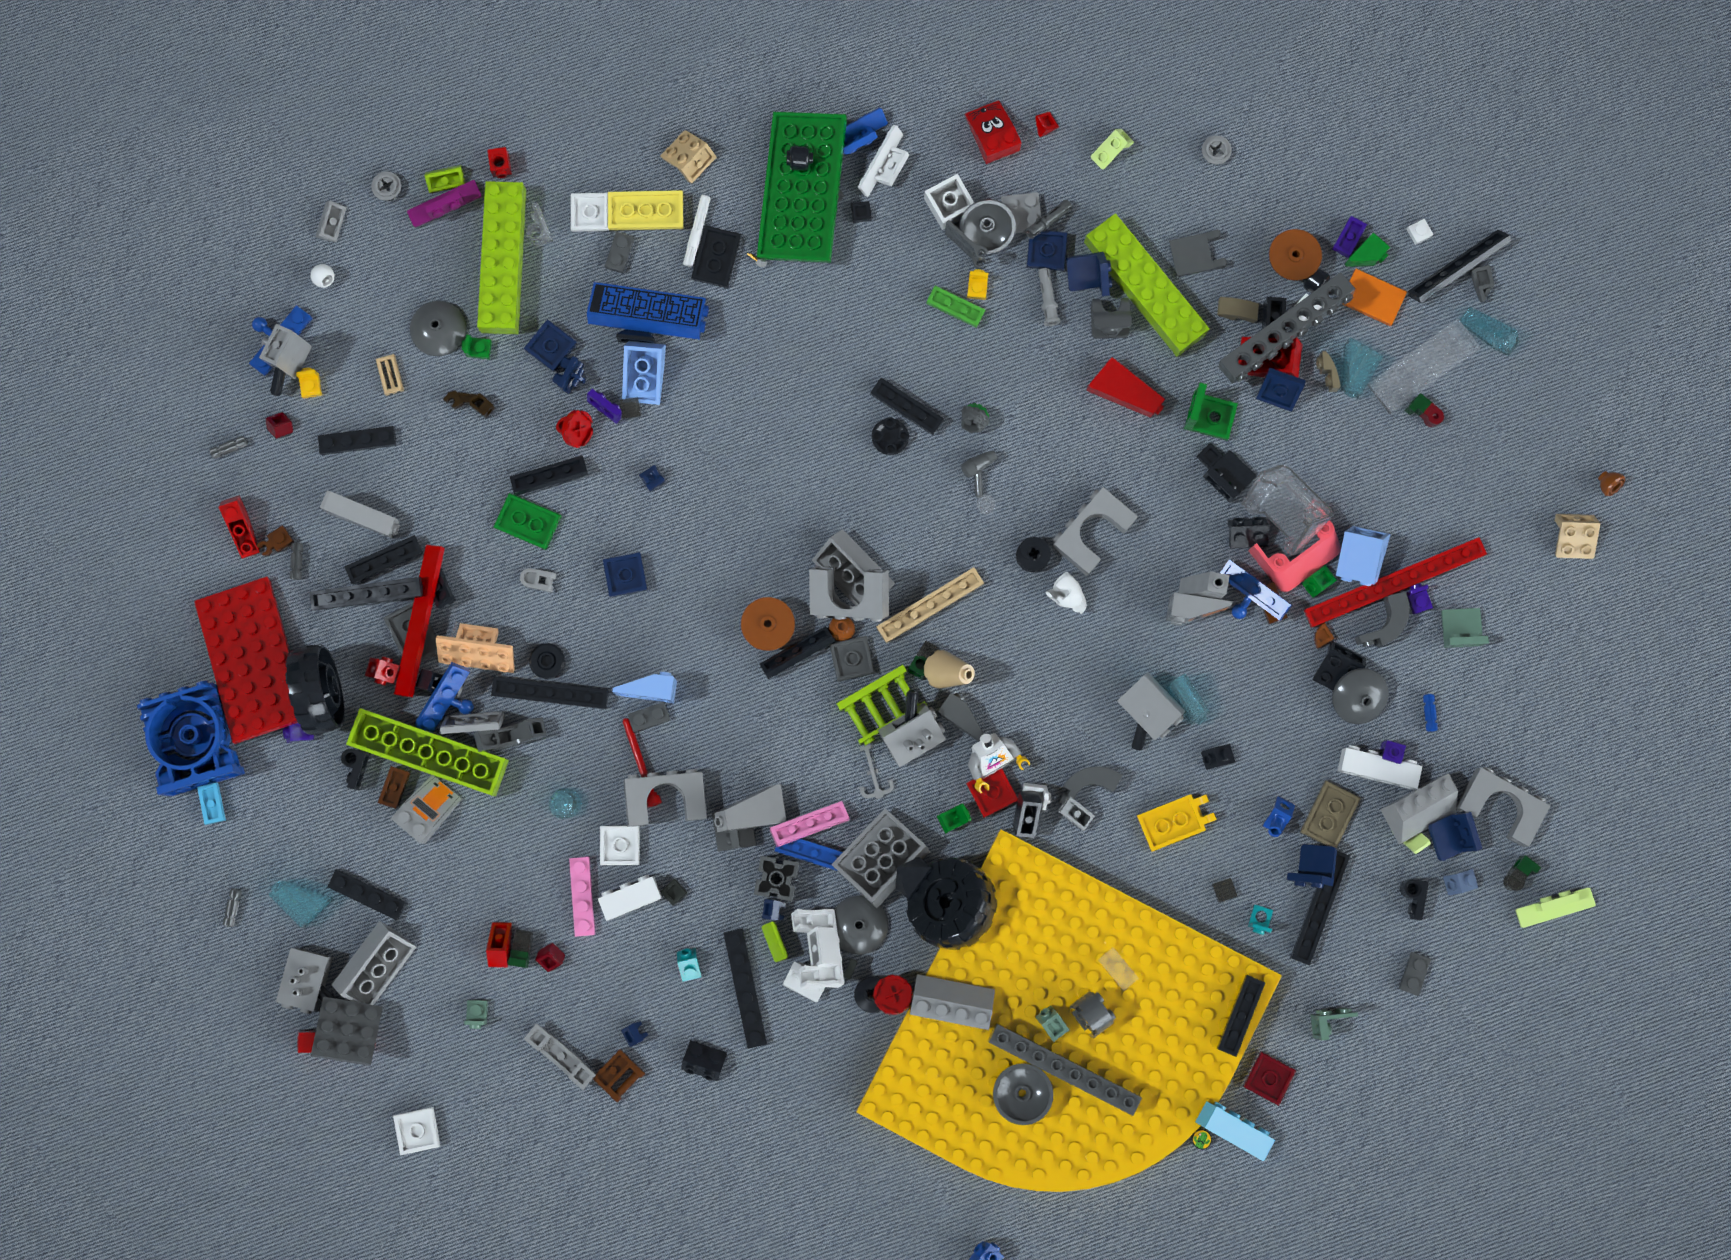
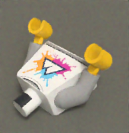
M996 733L991 735L983 734L980 737V741L972 746L968 767L973 779L976 780L975 789L978 792L982 793L980 789L982 785H984L986 790H989V785L981 777L984 779L1015 761V757L1017 759L1016 763L1021 770H1024L1021 766L1023 761H1026L1030 766L1029 760L1025 756H1021V751L1013 740L1003 736L999 738Z

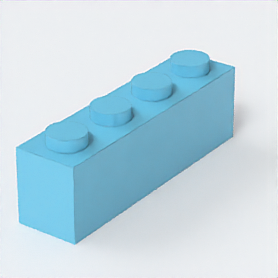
M1206 1101L1195 1122L1264 1161L1275 1141L1268 1136L1270 1132L1261 1127L1256 1130L1254 1123L1245 1118L1243 1121L1239 1120L1241 1116L1231 1110L1229 1113L1225 1112L1226 1107L1216 1101L1214 1105Z

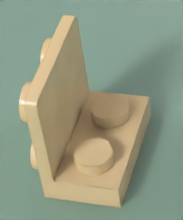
M686 130L661 154V158L679 169L685 179L691 184L717 158L706 142Z
M1556 514L1555 522L1560 527L1555 556L1557 558L1593 559L1595 557L1601 524L1594 515Z

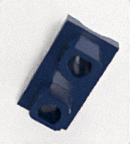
M564 357L561 367L565 369L563 375L556 373L552 381L563 392L569 394L573 387H577L579 382L585 383L586 379L582 377L584 364L577 357Z

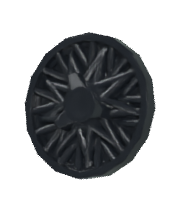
M540 644L531 652L529 665L535 675L540 678L550 679L559 675L563 670L565 656L562 650L554 644Z

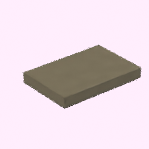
M1324 781L1300 833L1325 846L1337 848L1361 798L1328 781Z

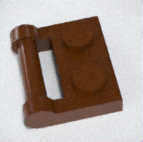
M619 1049L596 1073L593 1080L618 1103L622 1099L621 1096L639 1077L642 1078L646 1073L622 1049ZM631 1068L634 1072L615 1091L612 1088L614 1083Z

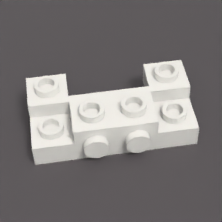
M795 910L791 913L793 932L807 933L811 966L804 965L798 969L800 987L805 989L841 987L844 985V976L835 910Z

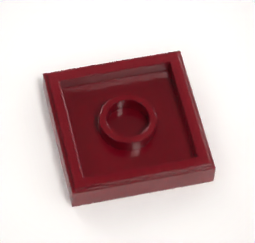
M1260 1051L1243 1087L1279 1106L1296 1070Z

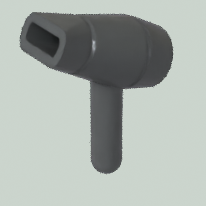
M994 450L972 457L961 465L962 472L966 477H975L977 498L983 497L982 471L998 459Z

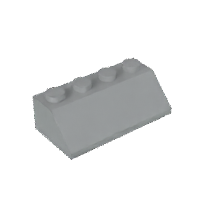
M843 529L830 537L812 559L817 566L834 567V584L855 606L861 603L864 596V572L869 569H881ZM889 577L890 590L895 585V582Z
M1449 773L1431 780L1380 810L1399 844H1402L1428 829L1429 824L1455 813L1458 789Z
M379 921L332 983V986L340 996L350 1001L374 1005L416 949V946L396 930Z
M917 974L910 1015L989 1030L995 989Z

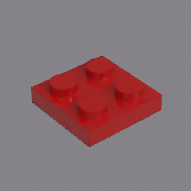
M1002 768L984 779L981 777L989 785V790H986L984 785L981 786L982 793L975 789L976 780L973 779L966 783L983 818L1018 800Z

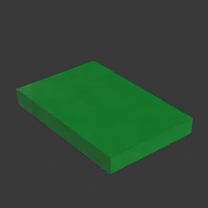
M509 493L494 524V528L547 550L562 516Z

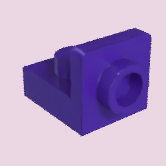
M1416 584L1410 587V591L1406 592L1413 615L1433 608L1427 589H1429L1428 585Z
M298 723L283 728V738L286 739L287 743L314 740V735L306 734Z
M1388 740L1382 742L1380 750L1384 751L1382 759L1401 764L1406 746Z

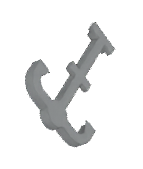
M871 744L860 747V752L865 750L870 771H867V775H872L875 791L872 794H865V787L859 788L860 793L867 799L873 797L881 799L884 794L892 792L894 788L893 780L887 781L890 785L889 789L884 791L879 789L875 775L879 771L878 769L874 770L869 749H872L873 746Z

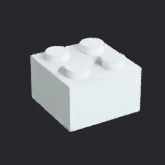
M958 174L933 186L924 193V199L942 230L946 228L948 220L953 224L960 221L964 211L974 203Z

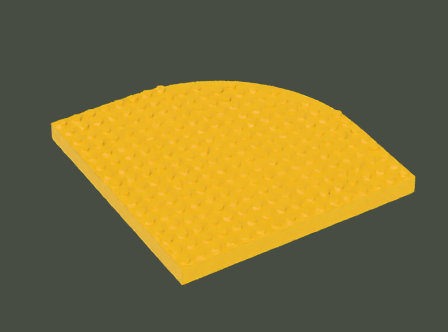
M1000 829L980 867L987 877L990 878L996 890L994 893L997 899L996 913H994L991 927L987 933H984L979 938L978 942L969 947H961L960 950L939 948L925 975L995 989L989 1030L910 1015V1004L856 1112L968 1172L1006 1186L1033 1191L1066 1192L1091 1189L1115 1183L1140 1173L1161 1161L1181 1146L1201 1126L1195 1121L1206 1101L1213 1105L1215 1101L1219 1102L1282 975ZM1245 975H1249L1265 982L1237 1057L1218 1050L1217 1046ZM1088 991L1094 994L1098 992L1104 999L1103 1005L1116 1016V1019L1113 1020L1114 1023L1095 1038L1089 1035L1092 1033L1089 1029L1084 1030L1072 1014L1075 1009L1070 1008L1072 1003ZM1049 1006L1056 1010L1069 1029L1068 1032L1054 1042L1036 1019L1040 1011ZM997 1023L1139 1095L1142 1099L1134 1116L1042 1070L1049 1078L1053 1088V1102L1050 1110L1041 1120L1033 1124L1018 1125L1009 1122L998 1112L994 1104L993 1088L995 1081L1006 1068L1015 1064L1030 1063L988 1042L995 1024ZM1024 1089L1019 1090V1096H1025L1026 1091Z

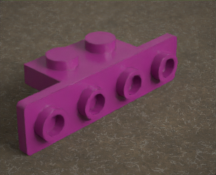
M471 180L407 210V214L416 228L448 212L457 210L461 206L481 198L482 195L475 180Z

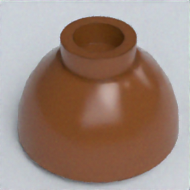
M1604 471L1598 478L1602 493L1605 496L1614 495L1625 483V476L1617 472L1608 473Z
M834 617L829 623L828 630L834 640L841 642L853 637L855 625L849 617L841 620Z

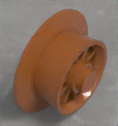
M1290 229L1280 233L1273 240L1269 249V260L1272 268L1278 275L1288 280L1299 281L1309 278L1317 271L1322 260V250L1319 242L1310 233L1300 229Z
M763 597L750 603L741 618V630L747 642L753 647L764 651H772L784 646L791 639L795 628V620L791 609L783 601L772 597Z

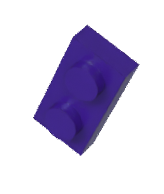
M1350 216L1332 250L1349 258L1367 224Z
M594 389L587 393V402L614 423L617 424L620 421L622 411L616 403L609 402L604 394L599 391L596 392Z

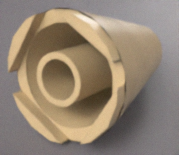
M945 650L935 651L932 656L926 659L924 665V676L928 679L929 685L935 688L969 684L975 676L974 668Z

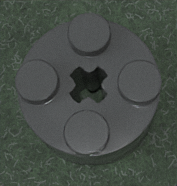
M1088 991L1072 1003L1070 1008L1075 1009L1072 1014L1084 1030L1089 1029L1092 1032L1089 1035L1095 1038L1114 1023L1113 1020L1116 1019V1016L1110 1009H1106L1103 1005L1104 999L1098 992L1094 994Z

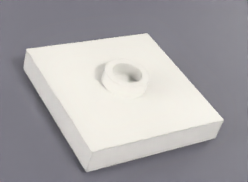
M571 193L572 232L609 231L608 193Z
M600 826V865H640V826Z
M434 1107L393 1116L400 1155L440 1147Z

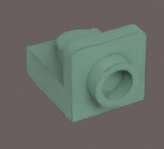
M467 1000V1013L464 1025H469L470 1029H481V1025L487 1024L488 1000Z
M1052 1006L1044 1008L1036 1016V1019L1053 1042L1069 1031L1060 1015Z

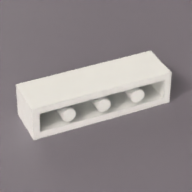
M1349 745L1348 748L1342 749L1337 771L1415 790L1418 789L1422 766L1417 765L1416 761L1405 759V762L1402 761L1401 764H1396L1383 760L1377 751L1368 750L1363 752L1360 751L1359 747Z

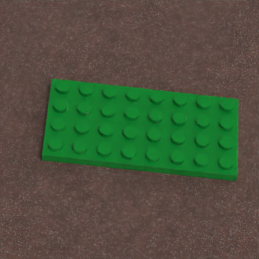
M773 112L757 249L758 259L831 263L847 122L846 114ZM791 146L809 147V152L813 153V164H809L808 170H791L790 166L786 165L787 150H790Z

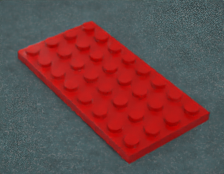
M266 576L195 600L197 614L232 743L237 744L298 723L294 715V708L290 703L288 684H286L285 673H287L285 662L290 649L270 578Z

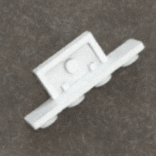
M893 125L890 131H888L885 140L860 181L858 188L864 196L868 197L877 182L892 187L909 157L907 151L896 148L903 137V133L897 125Z

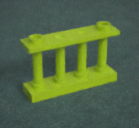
M904 665L836 703L840 712L845 710V712L849 713L863 738L858 740L860 745L864 743L866 746L875 740L874 736L879 734L878 730L905 714H902L887 689L889 688L887 684L894 681L898 683L906 696L910 688L904 680V674L907 673ZM875 691L881 692L896 717L888 723H885L871 699V694ZM860 700L866 704L879 726L878 729L871 733L868 732L855 710L856 706L854 704ZM924 701L920 704L917 702V707L923 703L926 704V702Z

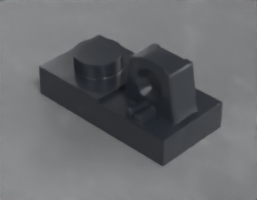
M442 568L440 569L434 597L435 605L440 609L446 604L451 605L456 601Z

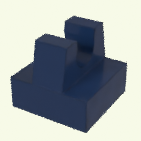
M655 465L639 474L650 492L666 482Z
M765 899L762 918L776 921L784 920V915L779 914V909L786 908V904L781 901Z
M641 1021L632 1023L621 1030L629 1047L643 1041L648 1036L647 1032L640 1034L638 1031V1027L643 1025Z

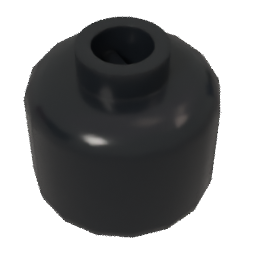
M793 145L790 147V150H787L786 165L790 166L791 170L806 171L809 168V164H813V153L809 152L808 146Z
M1318 268L1312 276L1302 280L1304 281L1303 287L1305 290L1313 293L1330 280V275Z

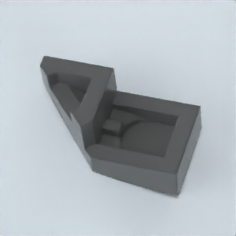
M1490 265L1469 270L1480 303L1487 299L1486 297L1495 285Z

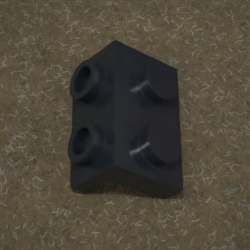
M1253 517L1252 519L1234 518L1233 520H1228L1230 548H1248L1256 543L1259 547H1268L1269 524L1266 519Z
M690 1040L681 1069L688 1074L703 1076L709 1081H718L727 1052Z

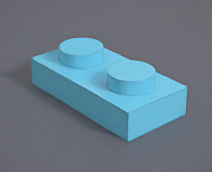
M216 782L197 787L204 824L209 825L226 821L219 783Z

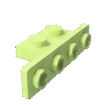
M1584 888L1574 892L1566 890L1559 892L1557 897L1546 896L1540 898L1541 902L1517 908L1515 912L1520 927L1525 928L1596 906L1591 889Z

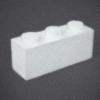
M645 875L638 878V883L631 885V882L619 886L620 890L613 892L611 889L601 893L602 897L598 898L606 921H609L663 899L655 877Z

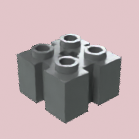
M761 856L758 871L763 872L762 879H756L754 895L770 897L771 893L778 894L777 899L793 901L796 886L791 885L792 878L798 877L800 863L784 860L782 865L777 864L776 858ZM776 873H780L779 876L782 878V882H779V884H775V881L772 880V876H776Z

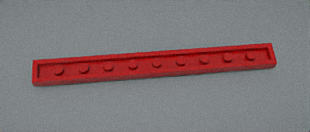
M1480 537L1384 576L1378 579L1375 584H1371V586H1360L1304 610L1310 627L1313 628L1487 555V552Z

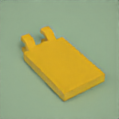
M1190 794L1137 815L1151 852L1206 831L1204 825L1217 820L1214 813L1205 816L1201 813L1199 805L1209 802L1207 795L1193 799Z

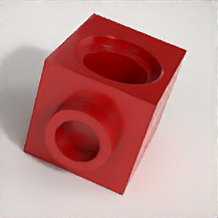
M507 148L488 149L490 171L493 177L505 178L507 175H512ZM499 161H503V162H504V164H503L502 166H500V167H497V166H496V164H497Z

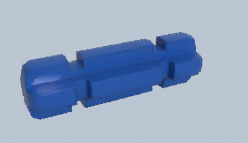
M1425 694L1423 695V702L1425 703V721H1427L1426 730L1434 732L1438 730L1437 723H1435V720H1437L1436 705L1433 703L1435 702V695Z

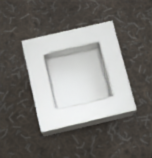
M1425 219L1408 226L1406 229L1415 245L1433 236Z

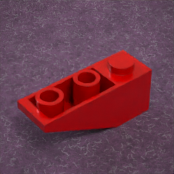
M240 495L221 501L219 510L241 558L259 553L260 549L257 547L258 543Z

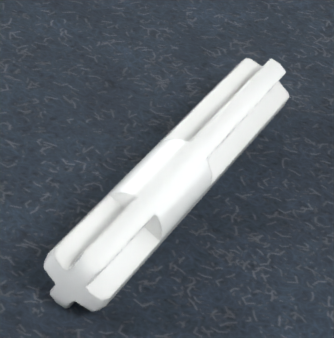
M701 195L683 261V265L688 267L693 266L711 199L706 195Z

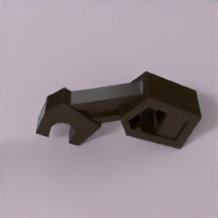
M455 390L449 392L443 399L447 404L451 399H454L455 402L451 406L454 410L463 406L464 403L470 404L472 409L485 418L495 409L494 405L481 393H459ZM479 400L484 401L479 408L474 404Z

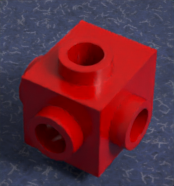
M370 657L365 676L375 679L374 683L385 686L386 682L394 684L398 676L399 665L393 664V659L382 657L381 659Z

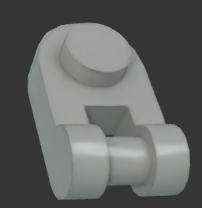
M527 568L521 572L520 581L525 587L549 593L553 592L554 587L552 584L553 580L556 579V573ZM541 577L546 578L545 584L539 583Z

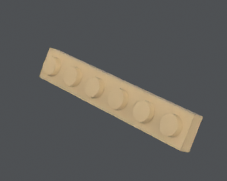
M973 567L876 626L887 644L984 585V582Z

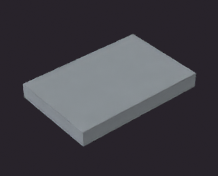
M504 712L447 715L440 727L441 734L498 730L505 718Z

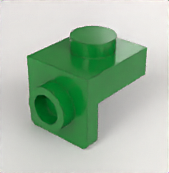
M963 803L937 816L945 834L971 821L969 810Z

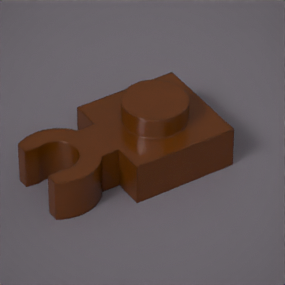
M282 525L266 535L269 540L267 542H259L257 547L262 548L266 546L267 550L262 555L267 557L272 553L273 549L280 552L294 543L285 526Z

